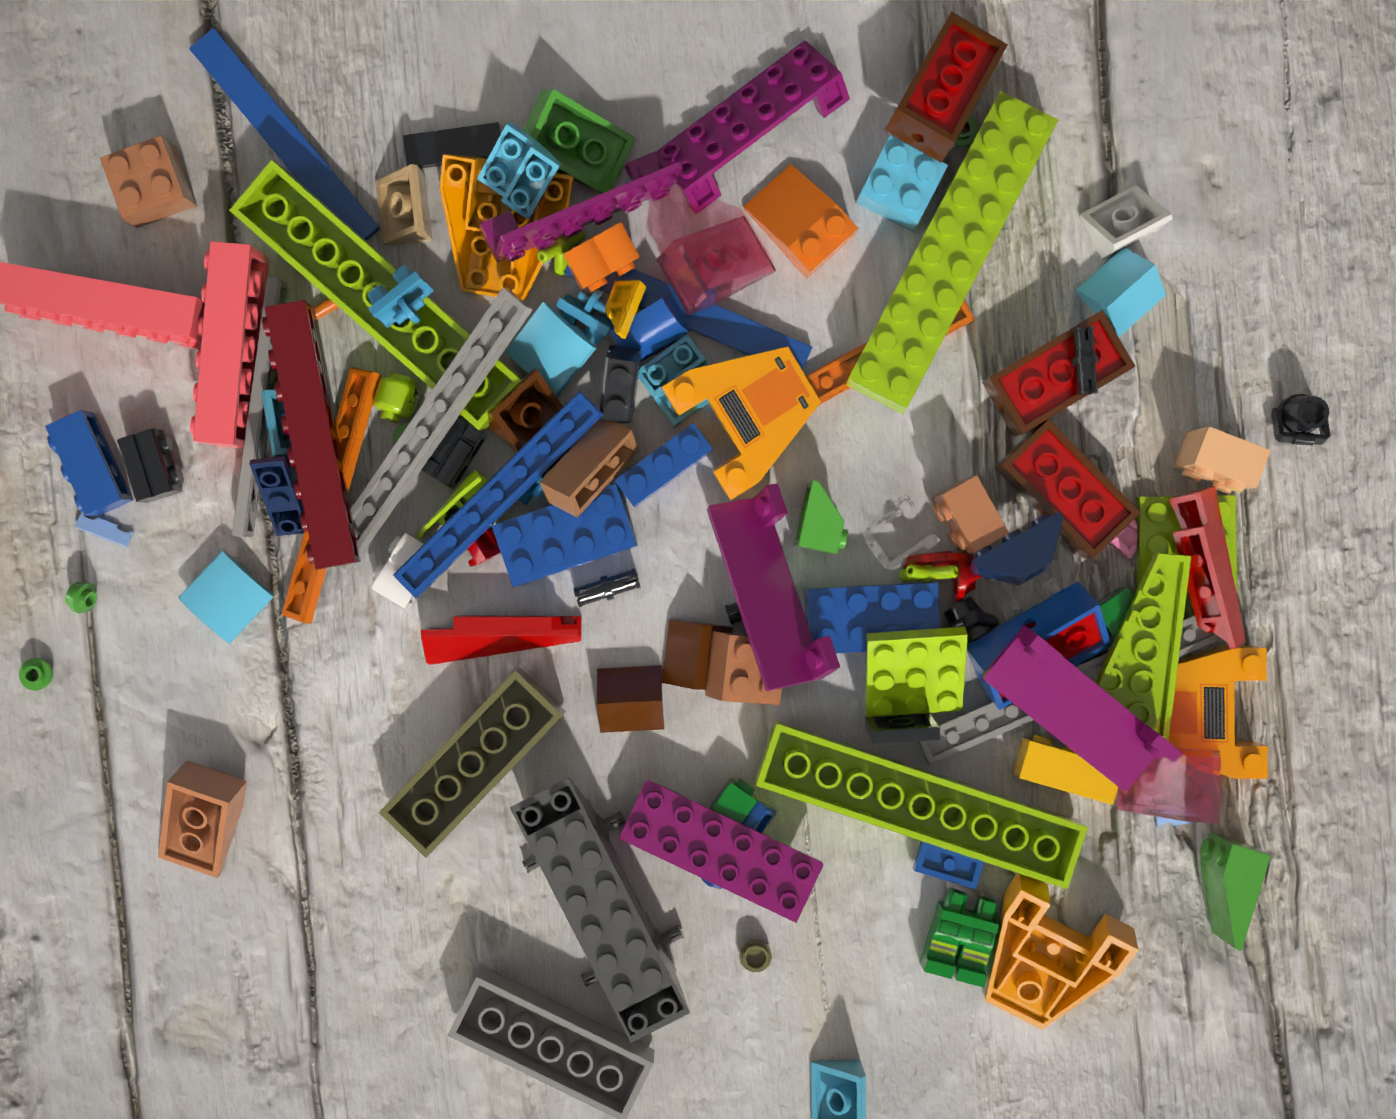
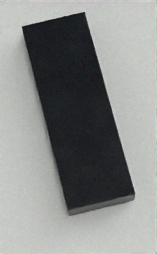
M495 122L403 135L407 166L415 164L420 169L442 166L443 154L488 159L501 135L500 124Z

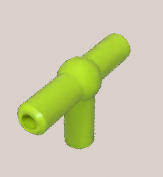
M582 231L572 237H566L565 235L555 238V242L552 245L537 252V258L543 263L554 258V273L558 276H564L567 264L562 254L569 251L572 246L583 241L586 237L585 232Z
M910 564L906 569L900 570L899 579L902 582L923 580L929 583L935 579L956 578L959 570L956 565L934 567L932 565L919 566Z

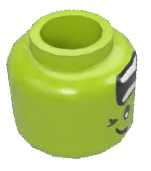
M391 373L390 377L381 378L373 399L374 407L381 411L380 418L399 423L400 418L409 419L413 416L420 396V390L415 386V380L397 373Z

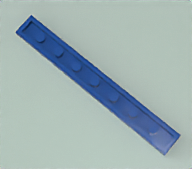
M214 28L189 48L298 181L366 241L380 230L377 223Z
M567 265L564 272L565 276L575 279ZM634 268L621 276L616 271L605 277L608 283L598 288L610 295L615 281L640 280L646 286L638 308L645 309L661 298H672L691 331L748 356L789 347L803 371L813 348Z
M579 391L427 540L393 576L415 599L422 595L604 414Z

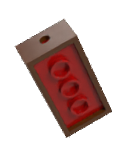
M951 11L887 124L885 131L941 163L958 138L1008 44Z
M1102 310L1073 327L1085 326L1087 328V326H1094L1095 356H1099V363L1096 364L1097 389L1136 367ZM1072 328L982 382L1014 437L1024 434L1087 396L1085 394L1076 395L1075 366H1072L1071 359L1075 358Z
M1050 419L1034 427L994 467L1041 516L1047 513L1050 517L1058 512L1062 514L1063 521L1059 534L1083 559H1094L1141 513Z

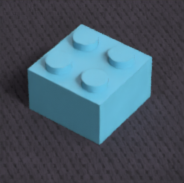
M890 135L856 203L913 232L948 165L943 162L940 163L920 150Z

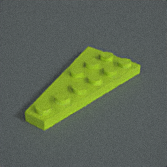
M1154 552L1095 683L1169 742L1191 556Z

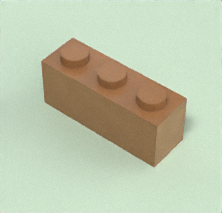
M599 419L540 481L548 502L578 518L639 451L632 429L615 421Z

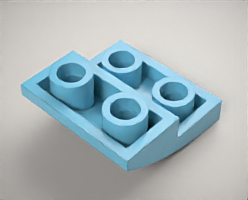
M510 121L504 127L477 179L503 196L501 199L502 203L529 220L561 163L538 141Z
M542 302L507 348L506 352L528 374L533 369H537L553 393L559 396L596 350V346L577 326L570 325L550 303Z
M687 334L639 370V379L675 428L709 404L707 399L681 415H677L661 389V386L685 371L709 365Z
M222 550L182 592L178 599L205 625L230 644L274 597V593L248 574L247 568Z

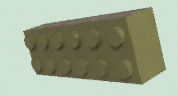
M519 667L381 809L379 814L427 858L566 711Z

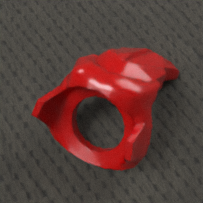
M951 550L912 555L906 558L907 563L903 566V569H906L910 564L919 566L932 565L934 567L956 565L959 574L956 578H952V599L954 602H961L964 595L975 590L976 580L982 577L973 574L970 570L972 560L975 559L972 554L953 553Z

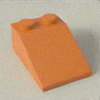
M792 164L785 168L743 206V209L806 279L845 246L859 229L837 203Z

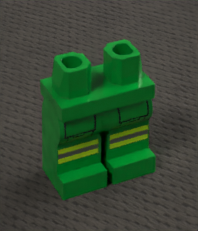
M950 887L944 901H937L936 912L919 960L924 972L952 979L954 976L956 981L984 988L987 979L986 969L995 942V935L999 928V923L995 919L997 903L994 899L978 896L974 910L964 908L968 895L966 892Z

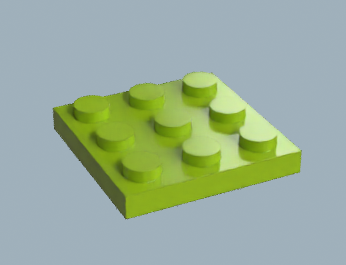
M1236 495L1217 496L1237 592ZM1176 496L1136 497V508L1141 512L1136 517L1138 526L1137 589L1154 552L1178 554L1173 532L1182 528L1170 503V498Z
M952 627L866 633V717L963 711L968 636L966 628Z

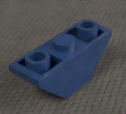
M284 456L250 460L249 465L276 535L303 534L304 531L300 521V512H304L302 499H297L294 490V480L298 479L296 466L291 467L288 457Z
M1058 512L1051 517L1048 513L1035 519L1031 523L1032 527L1021 533L1018 529L1006 535L1002 539L1004 543L992 549L991 545L980 549L973 555L975 559L972 560L970 570L975 575L1018 586L1047 571L1053 561L1063 521L1062 514Z

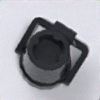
M1306 394L1291 395L1285 398L1278 408L1272 409L1274 437L1278 442L1313 446L1325 444L1330 437L1329 407L1321 397ZM1319 428L1320 434L1310 433Z
M971 596L944 612L949 626L946 628H966L968 635L967 645L999 625L998 618L995 615L984 612Z

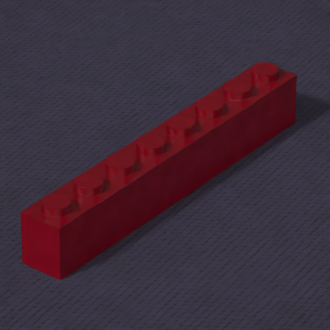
M306 300L266 306V317H262V325L266 337H271L273 349L268 350L271 367L272 369H277L279 382H275V392L278 401H283L285 414L281 415V423L284 433L290 435L292 447L287 448L291 467L296 466L298 479L294 480V490L297 499H302L304 512H300V521L303 531H308L310 544L306 545L309 563L315 564V570L361 562L312 307Z

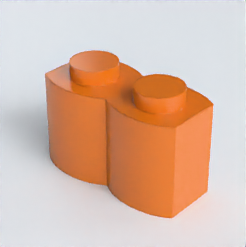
M622 222L562 254L580 289L588 287L590 292L608 283L605 277L616 271L621 276L635 268L636 266L633 261L640 258Z

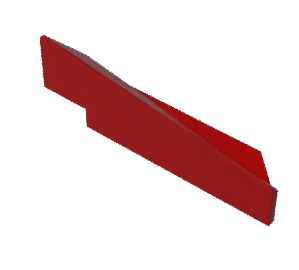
M1214 486L1170 498V503L1182 528L1173 532L1177 551L1180 555L1191 556L1187 588L1197 625L1205 632H1213L1228 642L1227 647L1230 649H1236L1245 643L1246 639L1216 488Z
M454 616L453 628L421 629L425 660L427 664L433 665L580 642L582 638V616Z

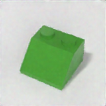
M812 480L807 483L794 546L829 554H838L839 549L845 548L848 529H843L844 519L818 481Z

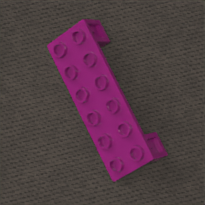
M803 41L657 150L656 154L660 160L658 163L662 168L677 162L681 163L683 169L677 177L676 184L680 187L689 207L697 214L721 196L712 174L812 99L817 112L823 118H826L850 100L842 73L807 41Z
M654 151L626 164L625 169L631 179L629 183L520 228L511 211L480 223L479 228L496 262L498 263L505 259L507 262H513L523 257L526 250L534 247L537 250H541L552 245L555 242V238L564 234L566 237L575 236L582 232L584 226L595 222L596 225H601L611 220L614 213L622 210L625 213H629L638 209L642 205L641 202L652 198L653 201H658L670 194L671 187L677 182V177L683 167L680 162L662 168L658 163L660 160Z
M778 483L766 485L754 498L710 505L707 508V513L765 690L773 691L823 679L839 669L840 664L831 637L826 636L813 641L775 528V524L788 513Z
M1023 625L982 675V678L1123 791H1127L1155 758L1160 760L1162 756H1165L1175 763L1183 754L1025 625Z
M649 779L645 781L619 836V839L795 923H797L823 868L822 861Z

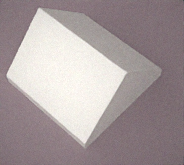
M1137 185L1080 214V219L1101 259L1158 230L1173 219L1172 214Z

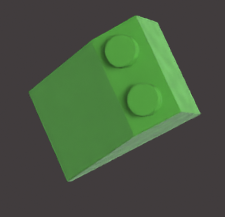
M555 89L541 90L523 129L561 163L557 172L574 176L573 181L600 194L612 189L636 139L634 136Z
M1209 831L1207 839L1203 840L1200 847V865L1211 931L1233 948L1242 951L1271 855L1246 842Z

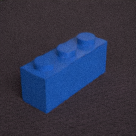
M79 410L45 426L49 434L47 436L48 444L58 454L62 462L60 467L62 475L67 482L71 483L76 493L74 501L81 512L88 516H100L134 501L94 413Z
M693 422L614 481L633 507L636 508L710 454L713 448Z

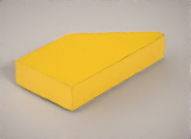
M640 280L615 281L604 308L614 325L615 333L622 339L627 337L646 286Z

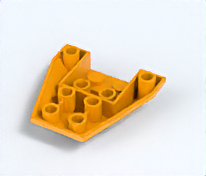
M443 154L439 188L460 290L497 297L504 287L510 289L520 299L525 301L543 265V262L537 258L539 250L534 247L526 250L525 255L518 260L507 262L505 259L497 263L479 228L480 223L511 211L520 228L570 207L574 176L556 172L528 220L502 203L501 199L503 196L477 179L487 158Z

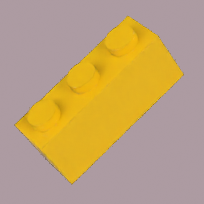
M1034 734L1033 739L1022 737L1012 774L1020 779L1111 805L1114 804L1118 786L1065 744L1064 748L1052 745L1053 739Z

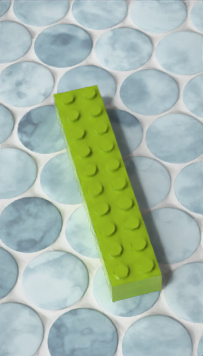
M1002 91L999 92L855 364L846 386L904 415L1059 119Z
M273 160L268 163L229 210L432 390L471 335V332L430 296L423 300L425 305L416 311L421 318L417 324H414L407 318L401 324L394 322L387 328L377 317L375 318L368 309L372 306L368 293L380 285H383L388 291L396 287L398 284L394 280L393 275L398 268L284 167ZM499 358L460 414L478 430L486 431L489 427L488 411L523 378Z
M774 719L754 779L755 785L1067 890L1088 830L1086 825L1076 819Z

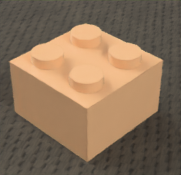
M1208 426L1186 432L1173 468L1183 471L1181 476L1196 482L1204 479L1213 483L1212 486L1217 491L1228 494L1231 491L1243 492L1244 489L1257 488L1271 450Z

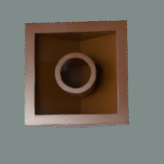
M533 369L488 411L489 428L510 449L517 453L563 405L537 369Z
M669 619L662 683L693 690H705L712 631L732 633L733 626Z
M661 665L597 668V710L600 733L665 729Z

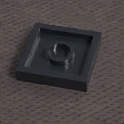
M930 713L866 717L865 715V728L873 744L940 740V727Z

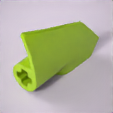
M474 469L422 527L416 537L420 540L438 522L444 525L451 518L449 510L451 508L456 510L458 507L461 508L489 479L477 469Z

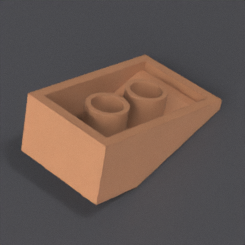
M186 761L167 781L158 858L218 878L221 875L243 808L247 781Z

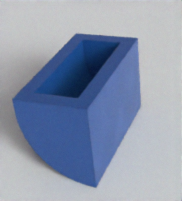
M661 298L635 314L626 339H622L617 335L614 328L609 331L617 346L642 350L641 362L691 332L672 298Z

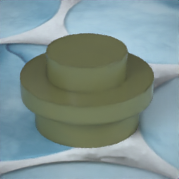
M752 939L743 944L740 950V962L746 970L761 972L770 965L772 954L767 943L759 939Z

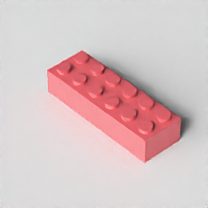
M210 241V249L206 251L204 257V266L208 272L207 284L203 285L201 291L202 302L205 304L204 317L200 318L198 326L202 342L201 350H198L196 354V367L199 369L198 383H195L193 388L196 412L190 421V432L194 435L193 441L212 446L244 449L269 258L251 245Z
M0 262V304L5 306V312L35 321L45 319L50 320L51 323L72 327V324L96 332L104 333V330L130 338H136L137 335L153 342L168 344V341L186 348L197 350L200 348L202 337L199 334L198 326L200 318L204 317L205 304L197 297Z

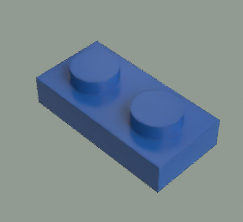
M920 841L912 869L922 874L976 889L984 862Z

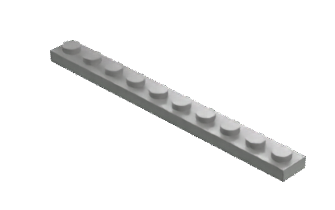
M503 287L352 506L351 514L360 557L533 309L510 289ZM356 563L342 565L341 567L344 570L352 569Z
M1191 614L1183 619L1179 657L1222 638L1213 632L1207 633L1198 627L1195 614ZM1109 650L1089 658L1075 667L1095 682ZM990 701L939 723L940 740L918 742L927 763L931 765L1031 722L1034 719L1014 703L999 710L993 701Z

